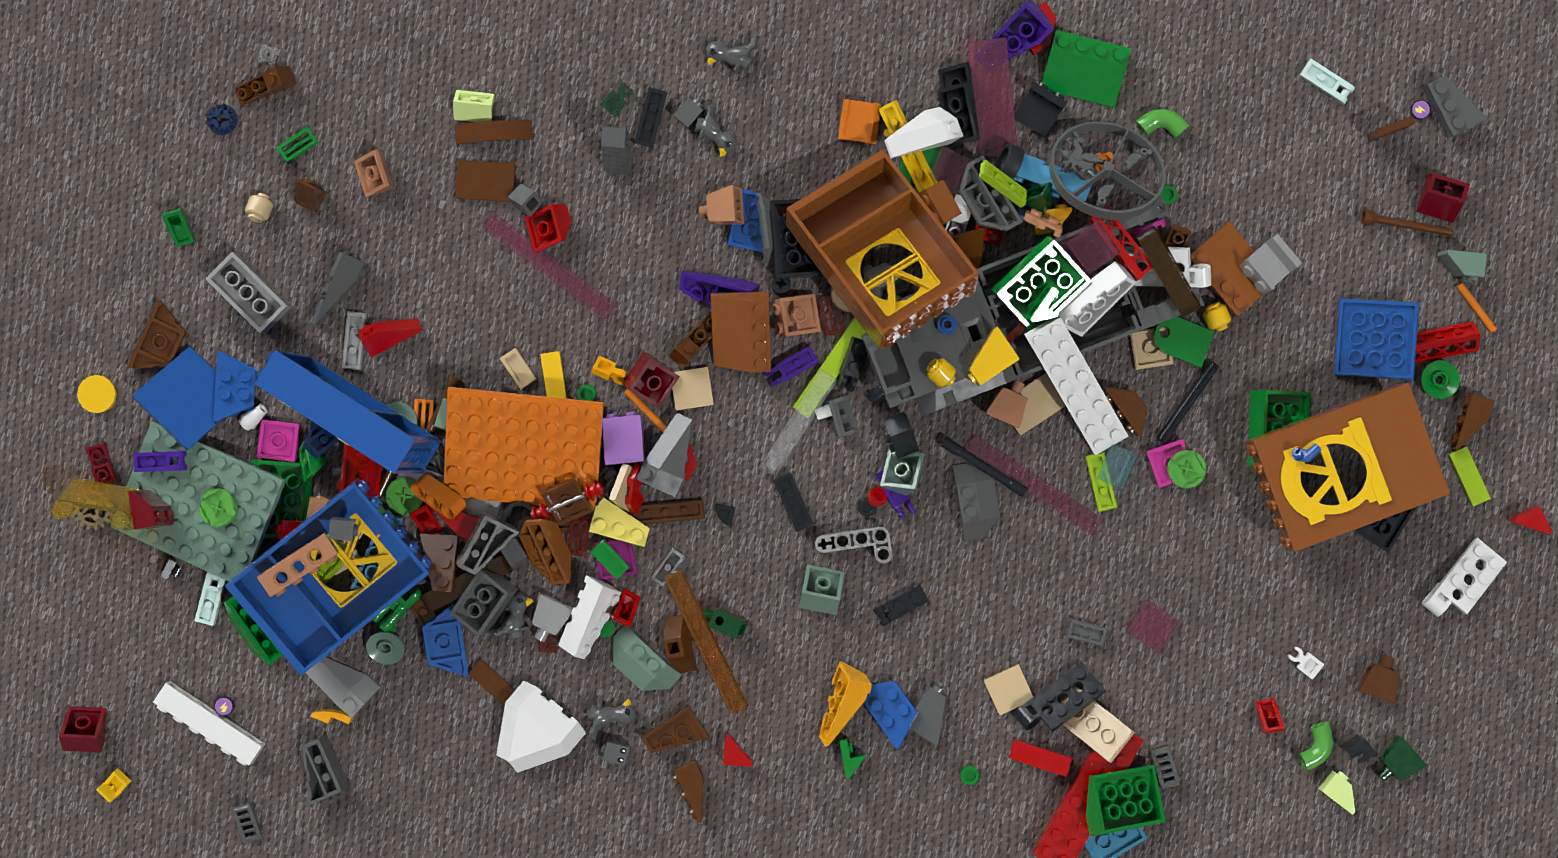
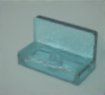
M1112 444L1097 479L1122 490L1137 454Z

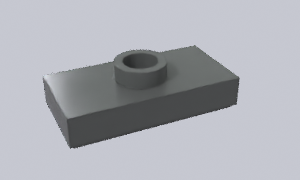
M1070 618L1065 637L1103 647L1108 628Z

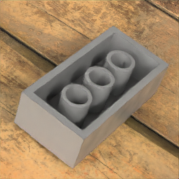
M231 252L206 278L259 333L266 334L292 307L236 252Z

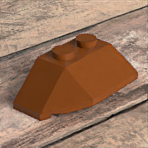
M545 519L526 520L519 533V537L532 566L548 578L552 584L569 583L571 553L558 524Z

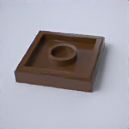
M1409 117L1367 134L1369 141L1414 125V118Z

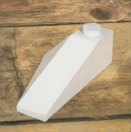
M941 107L923 111L884 141L890 158H895L951 144L963 137L957 118Z

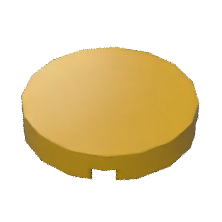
M93 375L81 382L78 387L77 396L79 403L84 409L93 413H102L112 408L116 402L117 391L110 379L105 376Z

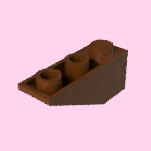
M275 66L234 89L240 106L286 90L297 83L290 66Z
M304 178L303 181L296 179V204L317 213L326 191L322 190V185L307 178Z
M711 312L669 355V358L681 369H684L712 339Z
M1468 394L1463 398L1461 404L1463 411L1456 419V426L1458 427L1456 433H1453L1450 438L1451 449L1459 450L1489 420L1495 400L1476 394Z
M695 758L676 767L673 778L676 784H680L683 789L681 794L684 801H688L691 806L689 811L692 818L697 819L698 823L702 821L704 775Z

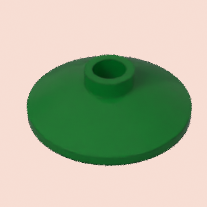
M1434 361L1428 364L1421 374L1423 390L1429 396L1436 399H1445L1452 396L1460 384L1458 370L1447 361ZM1437 376H1440L1442 379L1439 384L1435 381Z

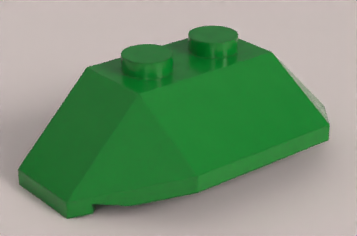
M234 596L224 602L230 622L254 655L267 665L272 664L283 656Z

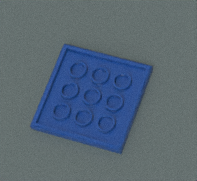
M1340 298L1334 375L1414 380L1420 303Z
M190 346L132 395V398L187 451L219 424L213 422L216 371Z

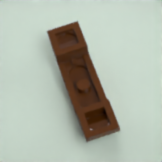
M531 120L487 121L455 125L456 145L472 144L475 142L533 139Z

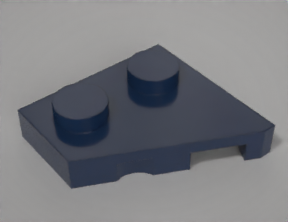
M311 421L302 446L317 459L340 440Z

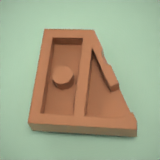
M1036 209L1026 210L1023 220L1042 230L1052 231L1054 236L1060 237L1062 224L1059 219L1052 216L1049 218L1044 217L1042 212Z

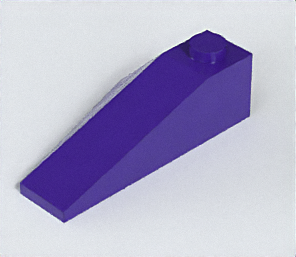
M1028 0L974 58L988 71L1040 44L1054 28L1044 11L1032 0Z
M682 271L679 290L696 301L703 302L711 310V293L759 292L760 284L743 279Z

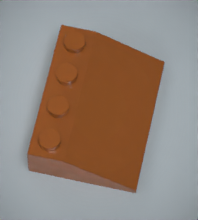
M1229 221L1190 253L1191 266L1195 264L1211 265V286L1208 287L1222 304L1226 305L1232 316L1237 317L1263 294L1256 289L1254 283L1249 277L1244 275L1239 267L1255 251Z
M769 292L711 293L714 366L752 373L771 372Z

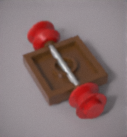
M576 476L545 489L541 495L547 506L544 503H540V508L532 506L531 517L533 520L545 518L549 521L550 513H552L558 526L589 514L594 510L590 500L595 501V496L603 497V485L593 480V485L590 486L586 483L585 489H583Z

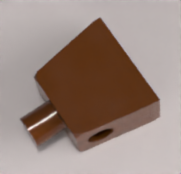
M1383 655L1380 666L1370 662L1356 690L1395 704L1400 673L1391 670L1394 658Z

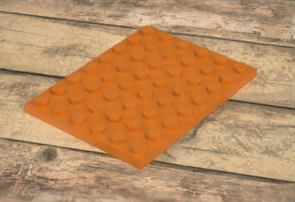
M448 387L444 485L462 498L508 503L524 501L530 505L540 506V503H544L547 506L541 495L545 489L576 476L583 489H585L586 483L591 486L593 485V480L599 482L604 402ZM595 496V501H591V500H590V502H591V504H592V506H593V508H594L593 511H595V508H596L595 503H596V501H597V497H598V496Z

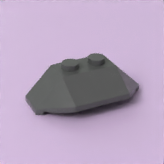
M981 156L966 165L959 193L978 225L1008 231L1023 221L1011 201L979 177L981 163L986 160L984 156Z
M756 193L765 270H774L775 263L769 201H772V199L763 193Z
M970 463L952 465L964 541L984 538L1000 517L994 479Z

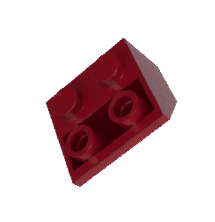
M1435 173L1427 175L1416 212L1454 223L1465 203L1470 184Z

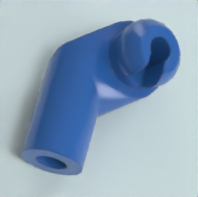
M1316 443L1308 450L1295 448L1292 451V457L1299 462H1310L1322 449Z

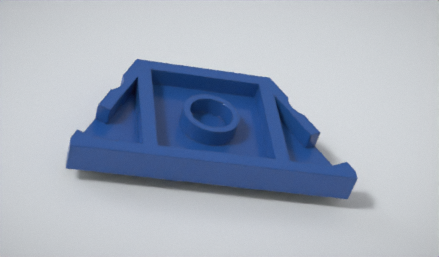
M217 351L214 423H219L222 419L236 416L242 411L254 408L255 401L254 383L256 382V369L221 351Z
M454 603L421 626L427 665L463 676H469L461 622L450 614L456 605Z
M896 681L872 685L871 692L867 695L864 704L894 747L899 750L902 747L901 744L906 734L911 729L912 722L915 721L919 712Z

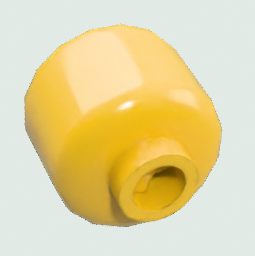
M1215 302L1205 307L1203 317L1209 329H1216L1219 332L1228 328L1227 324L1230 323L1231 316L1225 304Z
M944 358L934 359L927 366L928 379L938 387L950 386L956 379V369Z

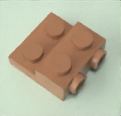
M815 294L774 300L775 304L772 305V312L774 315H777L778 323L775 324V330L777 334H780V338L821 332Z

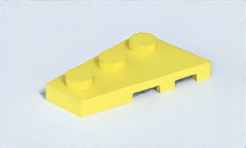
M604 497L595 508L589 532L645 547L650 528Z

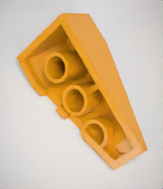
M842 661L839 662L832 680L835 689L833 696L829 695L828 697L829 713L826 712L824 714L819 734L822 743L826 747L831 744L864 703L872 688V683L866 674Z

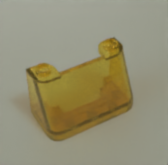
M74 479L54 502L50 517L65 519L74 517L75 513L80 509L91 508L109 511L110 523L114 528L133 530L134 526L128 491L139 489Z

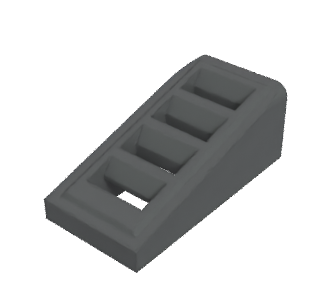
M1169 745L1150 750L1160 788L1166 789L1180 785ZM1167 753L1166 757L1158 759L1156 755ZM1169 761V764L1159 766L1158 764L1161 762ZM1171 768V772L1161 774V771ZM1173 776V780L1163 781L1164 778Z
M253 801L234 806L232 812L243 843L262 839ZM248 810V814H240V812ZM248 817L251 818L250 821H246V822H243V821H242V819H244V818H248ZM253 824V828H244V826ZM256 832V835L246 836V833Z

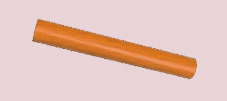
M1462 282L1456 286L1489 332H1494L1497 329L1464 283Z
M626 389L624 394L664 432L667 426L635 393Z

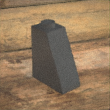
M928 685L914 706L919 713L911 724V730L937 746L946 696L943 694L944 690L937 685L933 687Z

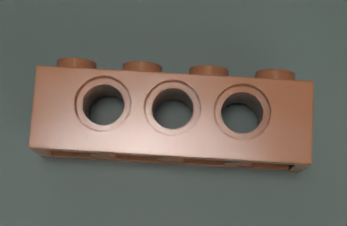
M324 532L259 574L257 578L270 597L273 595L278 597L287 591L285 587L292 584L295 586L303 581L302 576L309 573L312 575L320 570L319 565L326 562L329 564L337 559L336 554L339 551L332 540L328 539V534ZM318 550L322 555L321 559L314 560L311 557V552ZM296 561L303 562L305 565L304 570H296L294 563ZM279 572L286 573L288 580L285 582L279 581L277 574Z

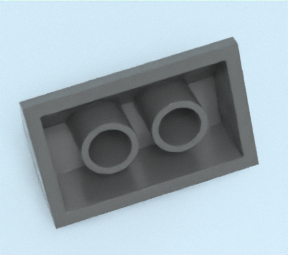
M481 569L475 575L450 614L476 636L481 637L489 632V629L495 624L518 588L505 577Z

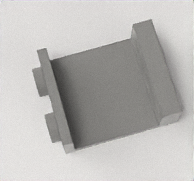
M1276 234L1241 263L1239 267L1244 275L1249 277L1254 283L1256 289L1265 295L1275 288L1274 286L1286 275L1298 268L1302 262L1283 239Z

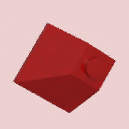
M551 204L534 212L531 217L525 216L534 253H538L565 240L572 223L567 204Z

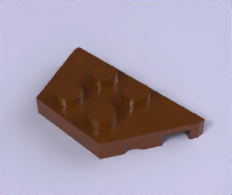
M986 227L950 235L976 269L981 268L983 265L982 253L985 248L984 235L987 232Z
M157 300L127 366L128 368L166 367L176 358L187 332L162 301Z

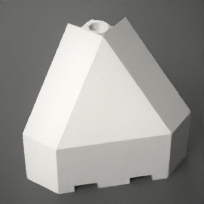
M525 681L521 683L505 702L496 756L510 763L517 773L568 755L586 734L576 719L573 717L568 718L562 712L563 708L552 699L547 700L541 695L542 691L538 687Z

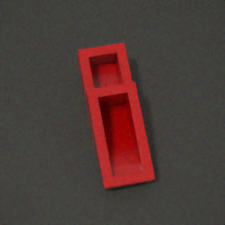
M1015 739L1009 758L1066 777L1072 759L1069 755Z

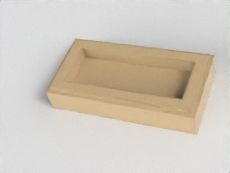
M516 348L500 358L521 390L537 380Z

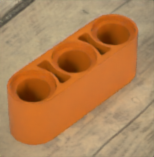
M427 473L423 474L411 485V491L416 497L448 519H454L466 507V502L460 495Z

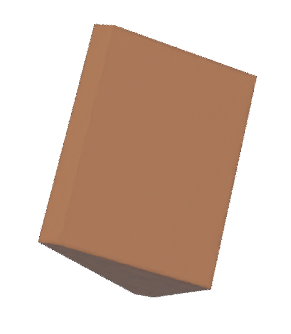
M373 150L354 161L366 198L394 189L383 153L380 150Z

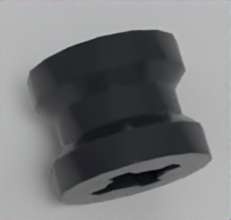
M775 276L772 281V290L778 295L786 294L791 286L790 279L776 278Z

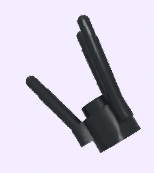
M616 464L606 465L599 472V477L605 473L606 476L604 478L608 484L604 489V493H602L603 497H599L596 501V506L599 505L611 486L615 484L620 466Z

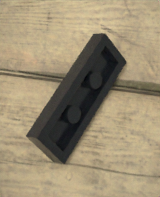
M651 87L648 88L634 144L649 148L654 147L668 92Z
M788 472L773 479L796 532L813 525L814 523L791 473Z

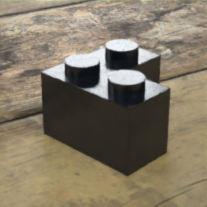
M904 411L882 419L885 426L882 428L885 439H887L891 453L895 452L899 459L919 451L913 429Z

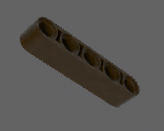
M1152 226L1139 234L1137 239L1180 314L1186 317L1201 308L1199 300L1157 228Z
M504 555L489 561L482 568L500 576L513 571ZM467 572L455 578L453 594L434 593L431 590L421 595L420 597L428 613L460 598L475 575Z

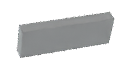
M347 311L342 360L343 369L362 370L364 345L360 341L358 331L366 326L367 313Z

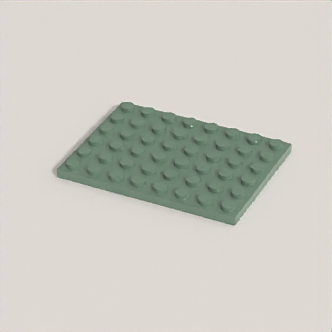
M151 421L139 453L187 451L158 422ZM200 441L187 451V457H185L187 470L134 472L133 468L111 528L227 581H230L255 561L286 482L285 479ZM173 457V465H177V457ZM225 489L236 498L238 505L237 515L229 525L213 527L206 524L201 518L199 505H201L203 495L208 491ZM151 490L171 506V510L174 513V525L134 530L128 491Z

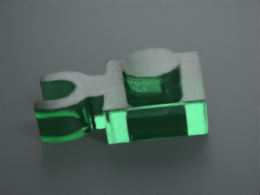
M625 82L620 84L618 93L612 90L600 104L613 117H616L627 105L624 98L630 97L634 92L632 88L627 93L623 92V88L626 86Z

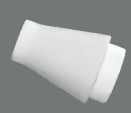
M259 404L257 407L241 414L239 423L245 430L255 429L268 411L264 405Z

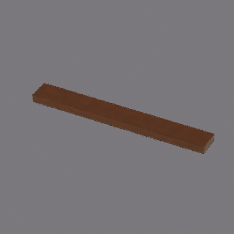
M703 500L641 505L636 515L625 511L643 524L705 519ZM594 511L560 525L561 532L590 529ZM551 513V521L557 523Z

